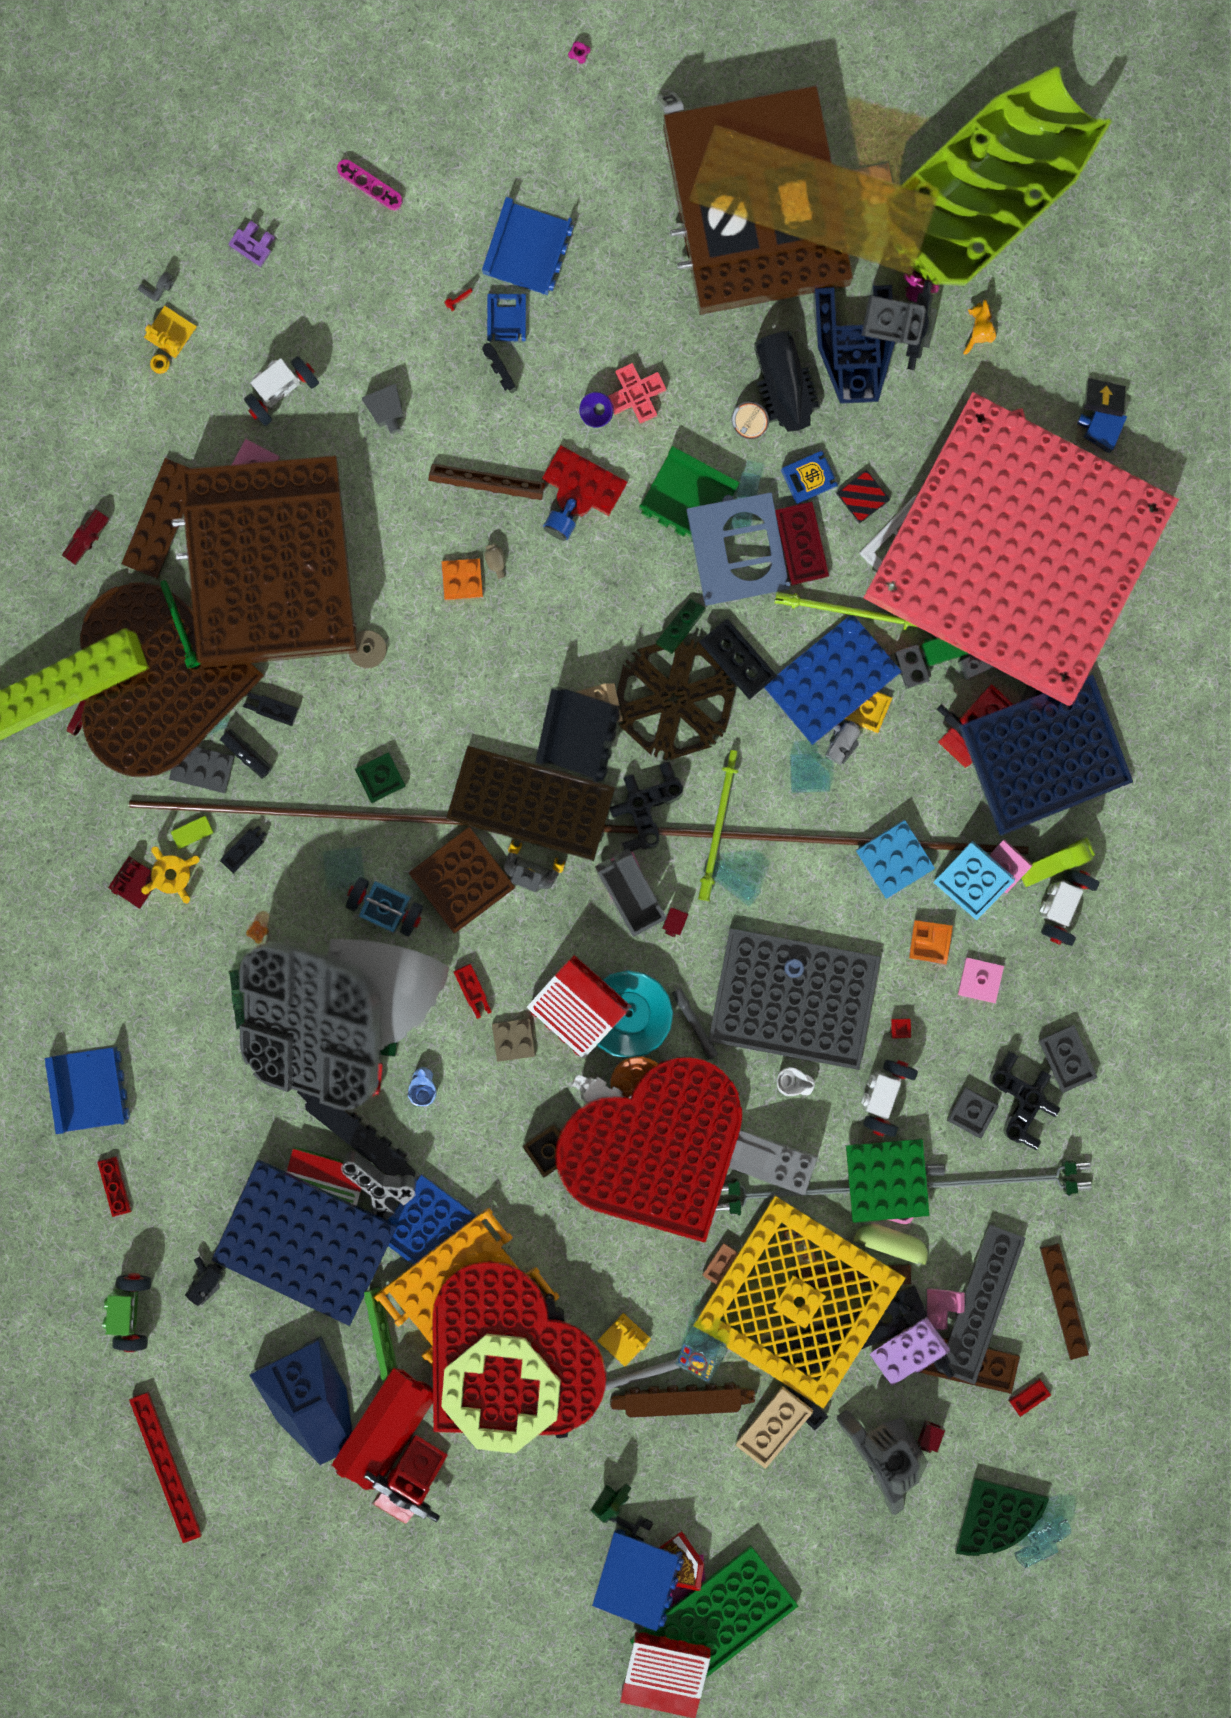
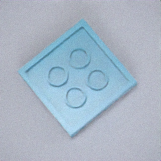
M971 841L933 883L977 920L1015 882L1016 878L974 841Z

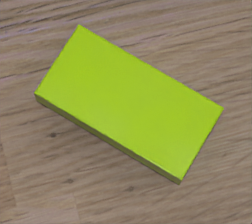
M203 816L171 831L178 849L184 848L214 833L207 816Z

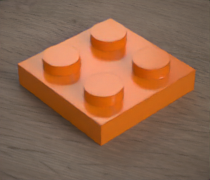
M480 558L442 561L444 600L483 597Z

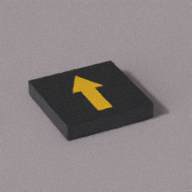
M1088 378L1084 409L1122 417L1126 386Z

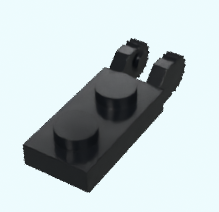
M484 343L482 347L484 355L487 359L492 360L493 363L490 365L495 374H500L502 387L505 391L509 390L511 394L517 391V387L497 351L490 343Z
M251 692L247 694L249 698L260 700L258 708L249 703H244V708L293 727L299 708L263 695L259 696Z

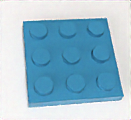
M902 820L855 850L886 899L935 869L905 820Z

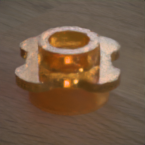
M254 921L253 926L246 931L247 937L254 939L257 944L262 943L263 937L269 934V929L263 927L259 921Z

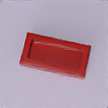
M1039 1378L1012 1397L1009 1402L1021 1417L1050 1397L1051 1394Z

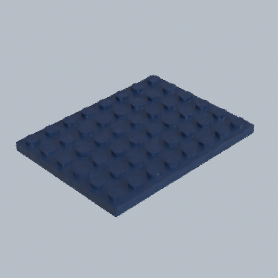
M1093 674L1087 676L1074 703L1070 706L1043 693L959 726L999 835H1004L1133 782Z
M258 1159L211 1261L350 1326L365 1296L364 1292L367 1291L398 1225Z

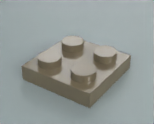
M530 1018L492 1023L497 1062L535 1057Z

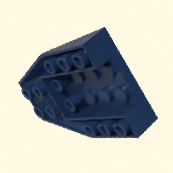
M322 1336L304 1344L302 1348L272 1363L268 1362L253 1369L249 1376L276 1421L319 1465H322L337 1457L353 1429L347 1387Z

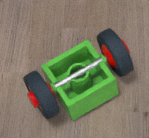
M129 1273L128 1275L116 1278L117 1289L111 1292L108 1298H105L104 1309H107V1315L103 1320V1329H106L105 1335H116L112 1341L114 1349L124 1352H135L144 1350L148 1346V1338L135 1334L134 1330L137 1324L138 1291L150 1289L151 1278L138 1273Z

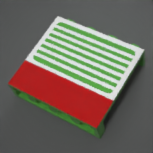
M298 1147L293 1148L287 1173L357 1206L362 1189L342 1173L343 1160Z

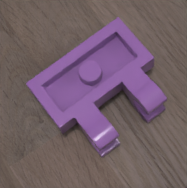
M250 221L244 231L237 230L228 245L261 268L271 253L268 247L275 238L266 231L260 242L253 239L252 236L259 227Z

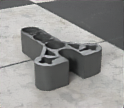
M350 1151L344 1155L342 1173L371 1196L373 1214L387 1220L395 1213L397 1201L393 1198L405 1205L415 1196L417 1181L413 1176L384 1175L359 1153Z

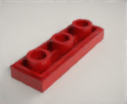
M117 1156L98 1161L112 1217L132 1212ZM112 1184H115V1185H116V1187H117L116 1190H113V1189L111 1188V1185H112Z

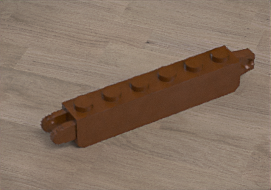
M734 1382L724 1383V1386L708 1383L705 1384V1387L688 1384L686 1388L669 1385L667 1389L650 1386L648 1390L630 1387L628 1391H625V1395L611 1397L610 1407L613 1410H626V1415L629 1418L735 1413L741 1409V1405L755 1402L754 1389L740 1388Z

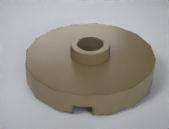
M371 630L356 633L357 653L349 654L351 660L357 666L364 669L374 668L381 664L387 653L384 639L378 633ZM370 646V652H364V647Z

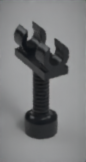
M640 1515L635 1524L629 1523V1521L619 1516L616 1518L611 1517L608 1520L631 1531L629 1537L644 1542V1539L636 1535L639 1527L641 1526L650 1531L653 1526L652 1521Z

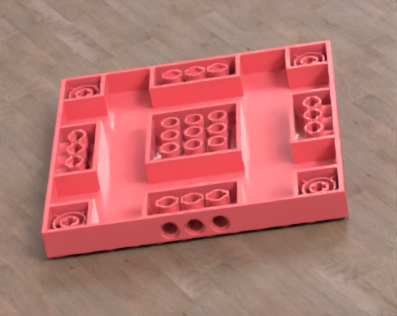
M972 392L863 598L1070 706L1074 703L1179 499ZM978 417L982 418L981 423L977 422ZM1150 506L1153 507V509H1152L1153 512H1150V511H1149V510H1150V508H1149ZM890 583L894 585L892 591L888 590ZM1062 674H1065V675H1066V676H1065V679H1066V680H1065L1064 682L1061 681V679H1062L1061 675H1062Z

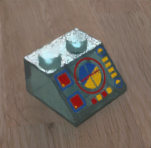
M692 1326L682 1344L676 1365L710 1383L728 1351L727 1345Z

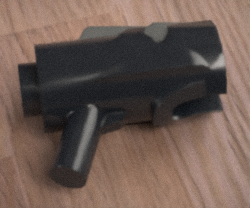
M200 1256L194 1259L199 1270L198 1278L192 1281L188 1291L185 1293V1296L197 1306L203 1305L220 1289L219 1281L224 1276L223 1268L220 1265L214 1263L208 1264L206 1267Z

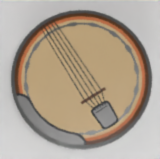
M743 402L733 411V428L743 438L757 439L769 427L768 412L757 402Z

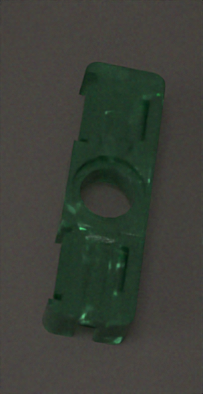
M240 969L230 970L229 975L236 1030H239L240 1025L244 1023V1002L242 999L244 992L240 991Z

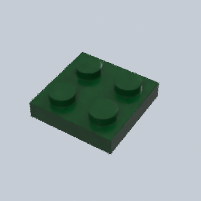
M390 752L355 768L371 803L406 787Z

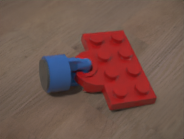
M560 446L542 480L558 488L557 504L561 510L560 512H550L543 524L544 530L559 540H568L576 527L575 522L572 520L573 517L586 515L592 507L610 516L628 482L571 450Z

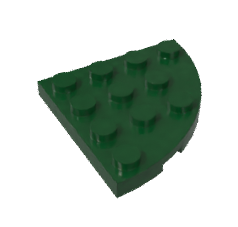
M974 1477L955 1553L965 1556H980L981 1554L998 1553L1014 1546L1031 1532L1037 1521L1041 1519L1047 1507L1049 1497Z

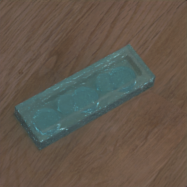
M742 472L736 499L757 495L761 476ZM740 512L733 515L730 529L751 526L753 513Z

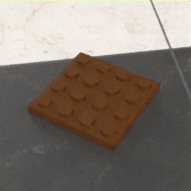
M471 827L465 829L408 872L454 934L516 888Z

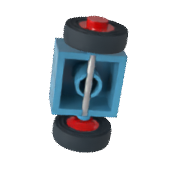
M359 877L347 893L346 908L355 912L364 900L365 903L359 917L393 933L396 932L402 920L400 933L409 937L414 928H418L422 918L420 915L423 906L414 902L410 909L406 911L412 897L378 881L374 882L369 895H366L369 881Z

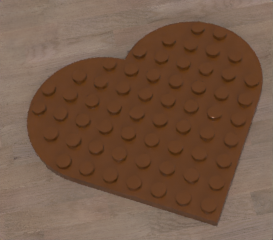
M133 582L119 587L116 586L106 591L90 606L83 619L80 632V647L83 650L126 629L136 633L148 669L86 698L82 713V728L91 751L106 767L122 775L145 778L166 773L179 765L262 680L264 675L251 663L203 668L200 664L187 668L184 661L186 659V652L161 586L146 584L145 582ZM172 593L193 652L197 654L193 610Z

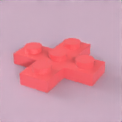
M633 363L616 370L615 373L623 389L608 395L614 406V415L632 407L640 424L656 417L657 413L650 398L666 391L659 373H654L640 380Z

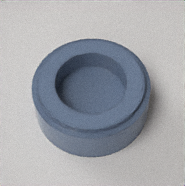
M792 958L785 963L784 971L789 977L797 978L802 975L804 966L800 960Z

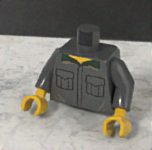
M512 840L508 848L509 853L504 867L506 873L511 878V882L533 892L551 888L559 873L563 872L565 861L563 864H558V858H555L553 870L517 856L522 843L520 842L519 846L516 847L513 845L514 840Z

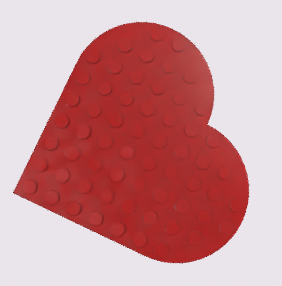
M678 1057L661 1062L651 1068L637 1083L631 1098L618 1096L603 1097L585 1104L568 1119L558 1138L556 1166L562 1184L576 1201L591 1210L706 1243L742 1124V1107L735 1085L720 1068L710 1062L693 1057Z
M497 1261L476 1262L459 1269L448 1278L436 1297L432 1315L433 1431L463 1433L442 1408L444 1369L486 1334L526 1338L534 1351L548 1364L550 1370L559 1377L560 1393L557 1420L539 1435L564 1434L585 1424L594 1415L602 1402L607 1379L603 1357L594 1341L585 1332L569 1323L548 1319L547 1305L541 1290L526 1273L512 1265ZM485 1355L483 1374L464 1373L462 1407L481 1409L479 1428L517 1432L519 1413L538 1415L540 1380L521 1378L523 1359Z

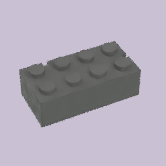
M628 848L613 856L615 860L611 861L609 858L596 865L595 869L631 935L635 937L667 918Z

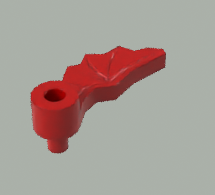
M470 288L454 300L452 298L447 299L444 302L446 307L450 308L452 312L455 311L453 305L466 299L473 290Z

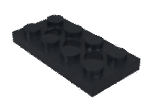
M728 618L699 641L749 700L777 677L775 672ZM722 641H727L730 648L723 647ZM734 656H740L742 658V663H738L735 660ZM748 669L754 672V678L747 674Z

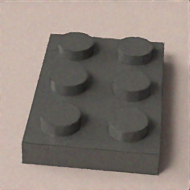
M196 747L179 765L171 769L169 780L226 794L235 756Z
M1074 1025L1038 1040L1061 1093H1065L1098 1078Z

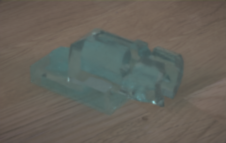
M1060 1515L1054 1518L1051 1524L1046 1522L1044 1525L1029 1532L1028 1537L1031 1545L1015 1552L1016 1560L1024 1568H1027L1058 1553L1056 1542L1071 1534L1069 1522Z

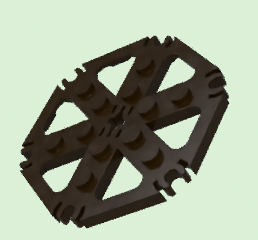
M693 639L689 646H685L683 640L674 651L669 680L648 661L650 654L665 650L657 644L637 649L636 651L641 654V657L633 652L632 655L636 658V661L631 663L626 659L625 662L630 666V669L625 667L624 664L622 667L617 697L619 706H621L620 711L623 714L621 722L626 721V723L619 726L650 755H652V750L655 748L654 757L656 758L659 751L665 753V760L668 758V752H671L670 760L711 748L712 746L709 745L707 740L715 745L716 742L713 740V735L718 734L721 738L723 737L722 732L718 731V728L726 733L735 690L727 691V689H732L735 685L726 684V679L730 677L722 675L725 673L724 670L698 641L696 648H692L694 646ZM695 656H702L715 669V675L688 684L693 658ZM636 676L654 695L627 702L624 699V693L628 678ZM672 693H675V696L684 695L677 700L676 704L673 701L664 702L671 698ZM720 695L724 698V706L721 719L714 722L694 703ZM661 713L654 741H646L634 730L633 723L636 720ZM680 718L700 736L699 743L681 749L675 747L674 740Z

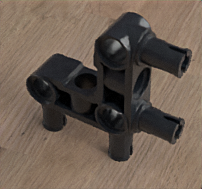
M670 762L660 765L664 782L653 787L639 790L634 774L623 778L628 791L625 802L609 807L612 818L626 813L631 814L639 834L638 838L622 843L624 850L629 848L630 852L641 848L642 850L654 849L659 845L658 827L653 822L650 814L651 810L662 804H671L679 800L683 794V786L678 777H675ZM677 787L680 792L673 795L669 792V789ZM634 800H642L643 805L635 807L633 805ZM648 835L656 837V841L653 843H648L645 839Z
M1008 1051L1001 1065L996 1066L990 1074V1082L1004 1093L1012 1094L1018 1100L1016 1109L1006 1120L1003 1132L1010 1140L1016 1143H1023L1037 1150L1041 1140L1027 1133V1129L1036 1113L1041 1109L1056 1117L1060 1111V1107L1046 1099L1045 1091H1043L1052 1076L1042 1070L1034 1085L1025 1083L1011 1074L1012 1072L1010 1071L1019 1056ZM1002 1073L1004 1076L1003 1081L996 1083L995 1076ZM1036 1093V1101L1030 1103L1028 1101L1029 1095ZM1012 1126H1016L1017 1133L1010 1136L1009 1129Z

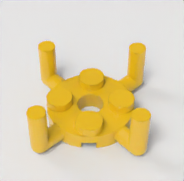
M153 846L151 852L157 861L151 870L152 881L142 887V893L148 894L151 890L157 888L168 894L178 893L184 903H189L190 897L184 888L190 879L189 867L199 863V857L194 855L184 861L182 858L174 855L163 856L159 848ZM166 870H175L176 877L173 880H168L165 877Z

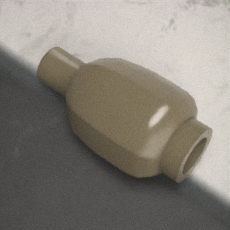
M496 543L486 546L484 556L489 569L496 572L498 579L505 577L503 569L505 568L506 561L503 550L497 547Z

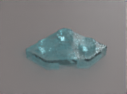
M790 754L791 793L830 792L829 771L820 765L810 754Z

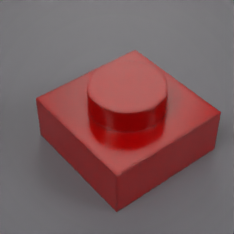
M891 1019V1038H911V1019Z

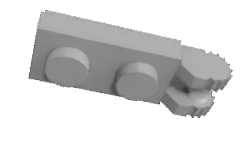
M670 91L669 95L665 96L662 94L657 95L659 106L664 114L676 113L684 109L681 99L674 91Z

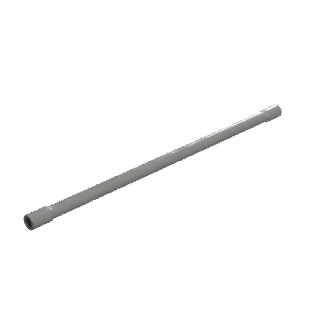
M818 1313L815 1314L813 1317L820 1316L822 1314ZM830 1318L826 1319V1323L831 1322ZM823 1319L812 1322L813 1327L824 1324ZM787 1327V1334L796 1332L797 1327ZM783 1329L774 1330V1338L784 1336ZM770 1331L759 1334L761 1342L771 1340ZM757 1335L747 1336L758 1343ZM723 1345L696 1352L699 1354L683 1356V1358L688 1359L687 1366L693 1364L692 1358L694 1356H700L703 1360H707L732 1351ZM677 1358L606 1380L605 1391L675 1370L685 1365L679 1362L681 1358Z

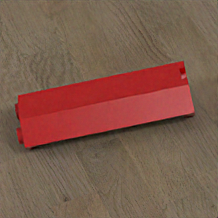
M393 1368L331 1464L336 1469V1473L342 1478L355 1482L365 1490H376L372 1487V1482L363 1478L365 1472L368 1470L376 1476L381 1474L386 1477L433 1404V1388L426 1382L416 1381L405 1370Z

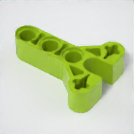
M1084 837L1059 851L1032 862L1033 866L1021 879L1025 887L1031 886L1062 871L1089 862L1096 853L1088 837Z

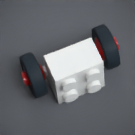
M299 356L291 360V364L295 368V376L280 358L278 361H272L267 366L268 369L263 373L259 372L252 378L253 381L250 383L263 398L264 403L256 399L251 393L244 398V401L250 407L249 413L254 419L258 418L263 425L267 426L272 422L266 406L271 408L300 385V380L311 389L319 384V381L313 374L315 372L309 363L305 364Z
M1068 869L1064 878L1072 882L1074 886L1061 881H1055L1054 884H1050L1047 890L1049 897L1046 902H1042L1039 912H1042L1040 917L1059 924V926L1044 924L1041 933L1049 937L1051 942L1058 945L1064 943L1073 946L1076 937L1068 933L1064 928L1069 926L1083 893L1082 889L1092 891L1098 889L1100 882L1090 877V873L1083 870L1078 872Z
M885 1060L883 1069L896 1077L893 1078L876 1071L874 1075L871 1074L867 1082L869 1090L868 1093L864 1092L861 1104H863V1108L867 1112L881 1116V1118L865 1117L863 1125L873 1130L872 1133L884 1136V1134L892 1137L896 1136L898 1127L886 1119L889 1118L901 1079L915 1080L918 1071L909 1067V1063L901 1060L897 1062Z

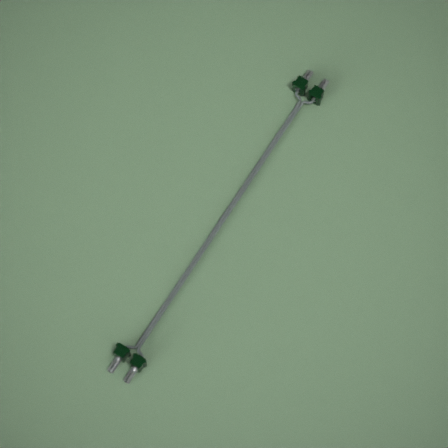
M1063 1159L1061 1161L1062 1166L1057 1169L1055 1175L927 1182V1188L1056 1180L1059 1187L1063 1188V1192L1070 1196L1071 1194H1077L1078 1189L1091 1188L1092 1184L1091 1182H1077L1064 1178L1062 1185L1060 1180L1056 1178L1059 1176L1060 1170L1062 1169V1173L1069 1177L1072 1174H1077V1170L1090 1169L1091 1166L1089 1162L1076 1163L1073 1160L1067 1161ZM735 1179V1181H727V1184L723 1185L722 1191H728L729 1195L740 1196L741 1188L744 1195H746L743 1204H741L739 1198L728 1200L729 1203L717 1204L718 1208H716V1211L726 1210L730 1214L740 1216L742 1214L741 1207L745 1206L747 1199L774 1197V1195L777 1197L801 1196L802 1194L793 1191L747 1193L745 1188L740 1186L738 1179ZM849 1187L809 1189L805 1195L850 1192Z

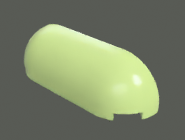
M867 1224L861 1227L853 1240L865 1244L868 1248L916 1264L919 1262L926 1265L928 1259L927 1248L920 1239L878 1224Z

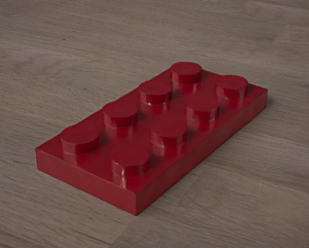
M813 502L775 510L791 586L828 578L829 573Z

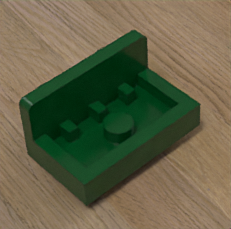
M625 1483L615 1492L610 1486L606 1485L590 1511L603 1523L611 1517L616 1518L622 1510L620 1506H623L629 1499L628 1493L631 1487Z

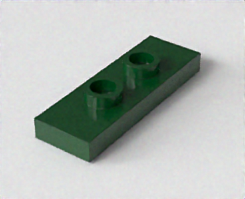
M689 599L656 641V644L673 654L706 611L705 607Z

